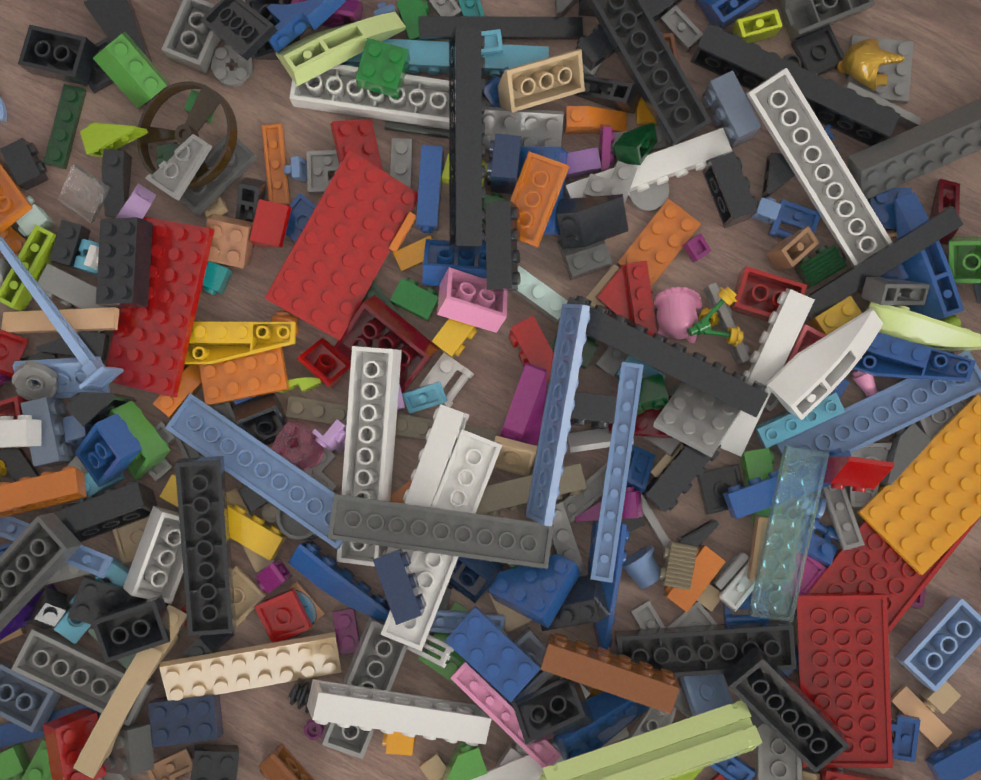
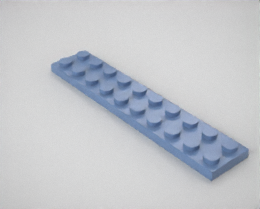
M562 304L525 516L545 526H552L556 515L555 505L560 493L559 482L563 474L564 455L567 452L566 442L571 429V413L575 407V390L579 384L578 373L583 361L582 350L586 343V327L590 320V306Z
M969 350L958 354V356L974 360ZM975 362L969 382L907 378L845 408L844 413L775 445L787 468L789 465L801 462V465L809 463L808 459L817 455H821V458L829 455L828 451L837 448L849 450L852 453L981 392V370Z
M191 393L188 395L165 429L205 457L224 456L226 472L331 546L339 549L344 541L327 539L335 493Z

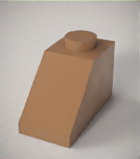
M806 226L777 243L766 255L777 271L792 268L819 242L809 226Z

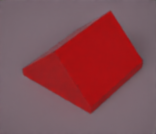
M259 199L249 239L251 243L256 247L282 248L292 207Z
M323 337L297 358L299 362L332 389L351 369V361L337 351Z

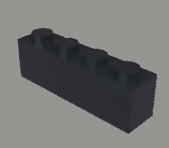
M511 201L485 203L487 290L493 292L516 291L521 282L517 264L520 263V252L517 250V242L520 240V232L517 228V220H519L520 216L519 208Z

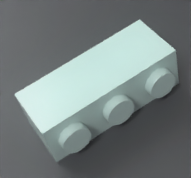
M518 266L521 282L518 285V290L513 292L557 323L561 315L562 304H567L568 301Z

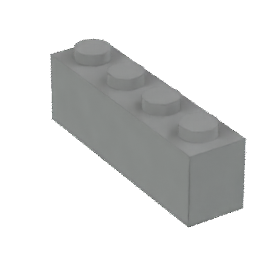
M47 263L37 283L48 297L53 299L54 296L61 298L60 303L70 308L73 305L80 309L108 308L96 304V287Z

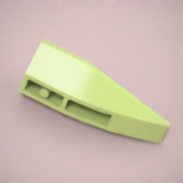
M390 12L312 33L275 53L295 84L299 86L362 53L367 38L383 42L405 30L406 26L396 12Z
M870 302L866 309L867 311L872 308L883 322L879 333L938 350H981V334L912 312L906 306L898 305L894 307Z

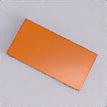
M409 212L389 249L394 252L398 251L417 215Z

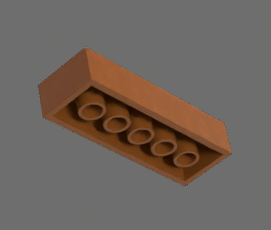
M560 633L550 634L542 657L540 670L669 714L672 713L680 689L677 677L674 676L672 671L653 669L651 664L640 661V663L633 662L626 655H612L609 650L602 647L597 649L588 647V643L581 640H576V642L568 640L566 635Z

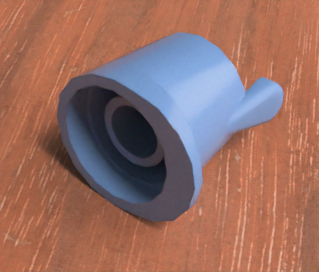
M652 545L638 550L622 564V567L640 589H644L659 580L660 566L652 554L654 552Z

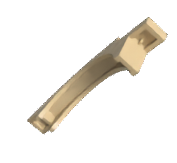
M171 605L167 606L170 619V642L136 654L73 767L94 779L105 759L111 754L118 733L140 692L160 662L180 639L177 634L185 623L187 614Z

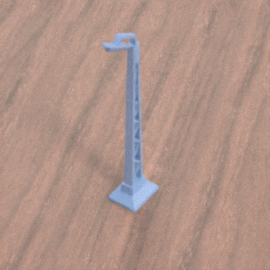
M0 236L1 253L83 366L81 369L87 377L80 384L79 388L101 391L124 370L122 368L105 367L102 361L96 359L9 245Z

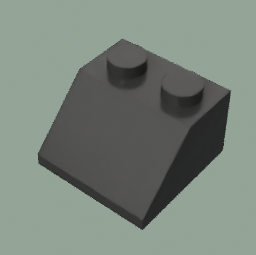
M562 240L557 241L570 280L609 268L612 264L604 240L586 247L565 249Z

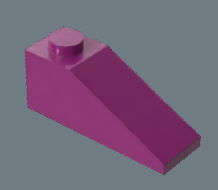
M626 487L622 519L642 517L641 490L634 491V487ZM601 502L575 517V522L599 520Z

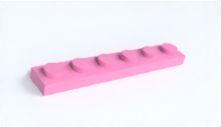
M467 661L450 677L542 768L553 765L562 756L561 752L548 740L526 745L513 706Z

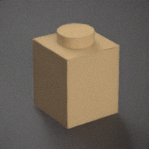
M947 681L937 692L925 688L919 694L925 700L923 703L932 712L936 710L942 714L961 697Z

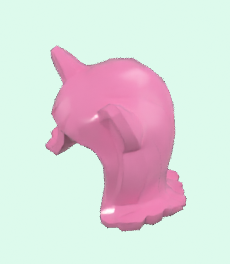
M671 287L660 292L653 301L654 309H658L656 317L659 325L658 333L667 338L686 339L690 343H695L697 334L690 337L687 329L693 327V324L698 322L696 310L702 308L699 294L687 287Z

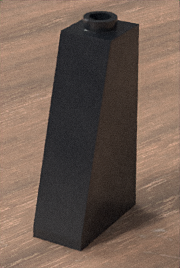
M131 0L84 1L86 8L111 42L123 32H126L152 62Z

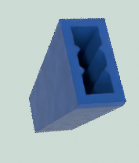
M421 146L416 226L422 233L438 231L442 174L444 169L443 146Z

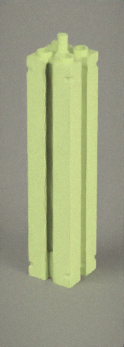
M740 700L733 704H728L570 758L555 765L544 767L538 780H670L742 753L750 752L763 742L756 726L752 724L751 714L747 705Z

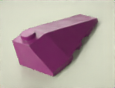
M529 363L525 364L500 437L535 446L538 445L547 393L546 369Z

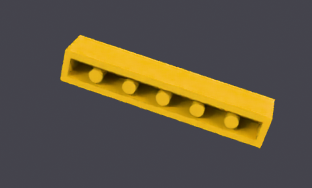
M172 474L159 497L178 507L176 474ZM227 503L230 538L269 561L274 559L287 536L281 532L279 527L275 525L271 527L265 524V519L255 514L253 516L246 514L247 509L239 504L232 506Z

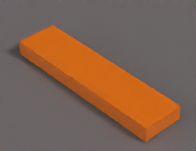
M283 124L261 125L268 200L289 206L291 204L288 174H284V166L287 165Z

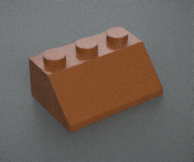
M282 743L262 760L258 766L262 776L270 780H315Z

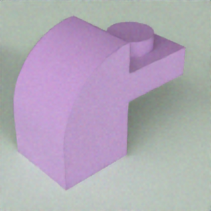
M138 183L116 218L138 217L143 219L156 194Z

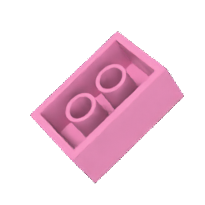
M449 267L440 282L437 315L497 333L507 317L508 291L493 292L487 290V279Z

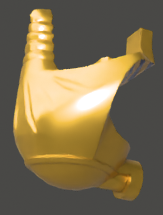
M869 38L849 47L843 61L838 63L837 71L841 74H849L875 91L876 86H886L888 81L887 74H877L879 67L886 64L901 63L905 57L880 49L878 39Z

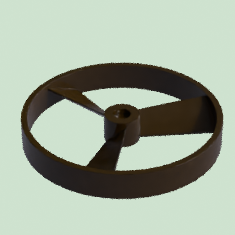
M191 81L169 85L156 94L145 107L138 127L148 131L147 134L137 139L138 153L147 171L151 174L157 171L149 155L148 143L175 139L183 143L192 134L199 137L198 131L221 103L227 120L225 146L219 159L211 169L203 161L196 173L197 179L192 180L187 189L204 186L216 179L229 164L237 143V122L227 100L208 86ZM189 89H201L185 124L179 125L176 130L150 127L156 112L173 95Z

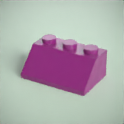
M292 0L291 4L300 3L307 0ZM346 0L321 25L335 28L360 21L363 13L361 1Z

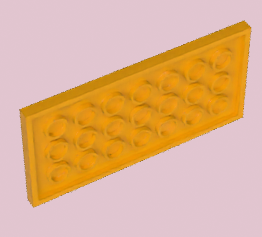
M978 394L972 397L931 438L932 441L891 485L883 486L857 512L919 575H923L981 516V397Z

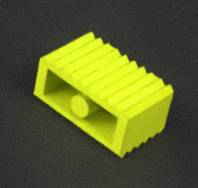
M774 9L737 19L732 32L748 43H755L756 41L775 38L782 27V22L778 10Z

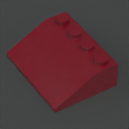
M376 295L362 303L342 338L334 346L337 351L350 361L352 346L402 350L399 378L402 394L409 388L439 349V347Z

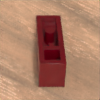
M939 179L930 218L949 206H953L959 216L960 183ZM959 228L941 238L939 242L948 245Z

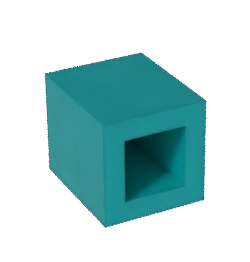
M208 261L202 284L205 287L203 291L214 296L216 293L223 295L233 272L226 267Z

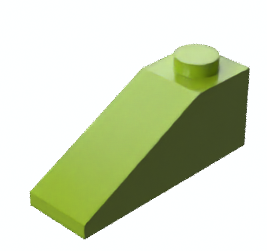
M99 122L90 123L85 129L80 131L86 154L96 157H103V149L117 150L148 133L147 129L136 126L103 124Z

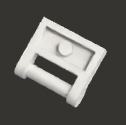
M443 353L420 384V387L440 381L444 389L458 370L462 374L446 395L448 401L443 403L451 407L454 398L467 380L474 376V373L446 353Z

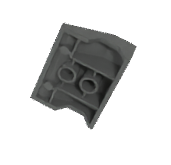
M780 0L783 21L791 41L862 13L875 5L874 0Z

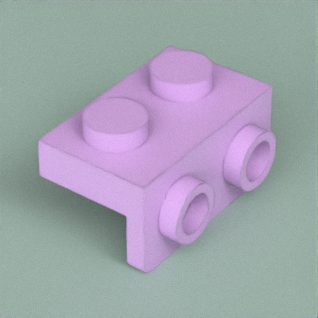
M338 419L325 434L316 429L312 431L317 436L315 440L324 448L326 447L332 452L335 449L340 453L345 449L346 425Z

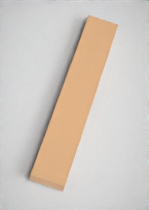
M116 307L59 310L75 332L118 329L120 309ZM43 310L3 312L1 330L12 334L58 332Z

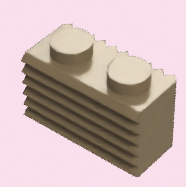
M669 541L668 545L664 546L663 558H666L664 567L661 566L659 571V579L662 580L661 584L685 590L691 589L697 554L696 546Z

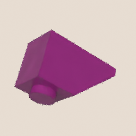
M279 559L272 562L256 575L258 579L257 584L262 591H267L269 594L290 579L292 574L282 560Z

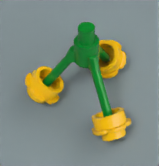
M728 286L725 289L720 287L721 290L717 295L721 300L712 309H702L699 321L694 323L693 327L688 328L687 333L690 337L696 334L726 337V343L736 347L743 340V331H740L739 326H736V328L729 327L727 332L711 329V327L719 322L716 311L723 303L726 302L730 306L733 302H737L735 299L737 294Z

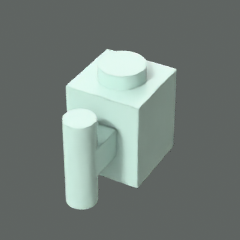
M30 195L26 198L33 208L16 221L19 225L18 230L26 238L31 234L35 225L46 230L55 225L42 208L33 204L35 201Z

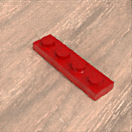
M647 260L625 264L633 326L635 323L643 325L649 329L648 333L654 335V333H657Z

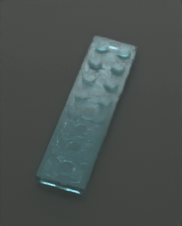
M784 445L749 609L751 616L793 622L828 463L829 453Z

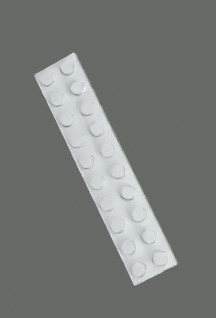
M462 429L431 507L476 513L502 445ZM413 551L409 569L411 573L415 572L419 585L416 588L418 594H423L427 606H425L422 616L398 625L395 624L390 610L381 635L422 651L458 556Z

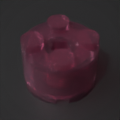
M290 422L285 424L284 428L277 434L272 450L302 471H305L304 469L313 468L319 463L323 456L324 447L315 440L317 436L312 433L313 430L301 423Z

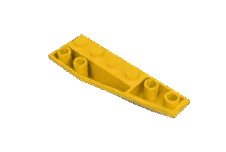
M194 322L185 364L212 365L293 345L296 343V322Z

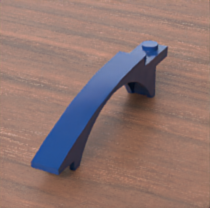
M307 0L295 4H271L267 9L277 23L275 27L278 31L268 42L277 53L280 52L308 27L315 31L346 0Z

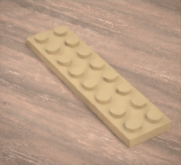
M335 632L160 662L159 666L168 701H178L185 698L212 694L218 695L297 681L299 678L302 680L342 673Z

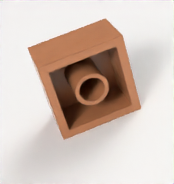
M217 214L207 218L206 227L215 230L208 261L243 269L251 263L253 244L249 240L253 222Z

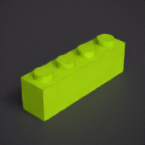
M35 225L18 258L38 282L47 263L50 265L52 263L49 259L57 235ZM11 268L0 287V302L18 311H25L33 296L14 269Z

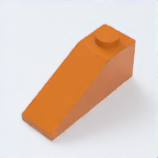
M566 106L565 134H600V125H610L615 132L627 131L626 112L591 106Z
M190 364L183 371L177 398L160 394L153 405L172 418L188 395L191 393L195 396L201 389L202 380L199 364Z

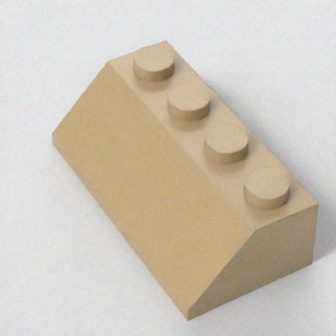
M577 49L506 69L498 84L500 107L513 113L585 91L582 50Z

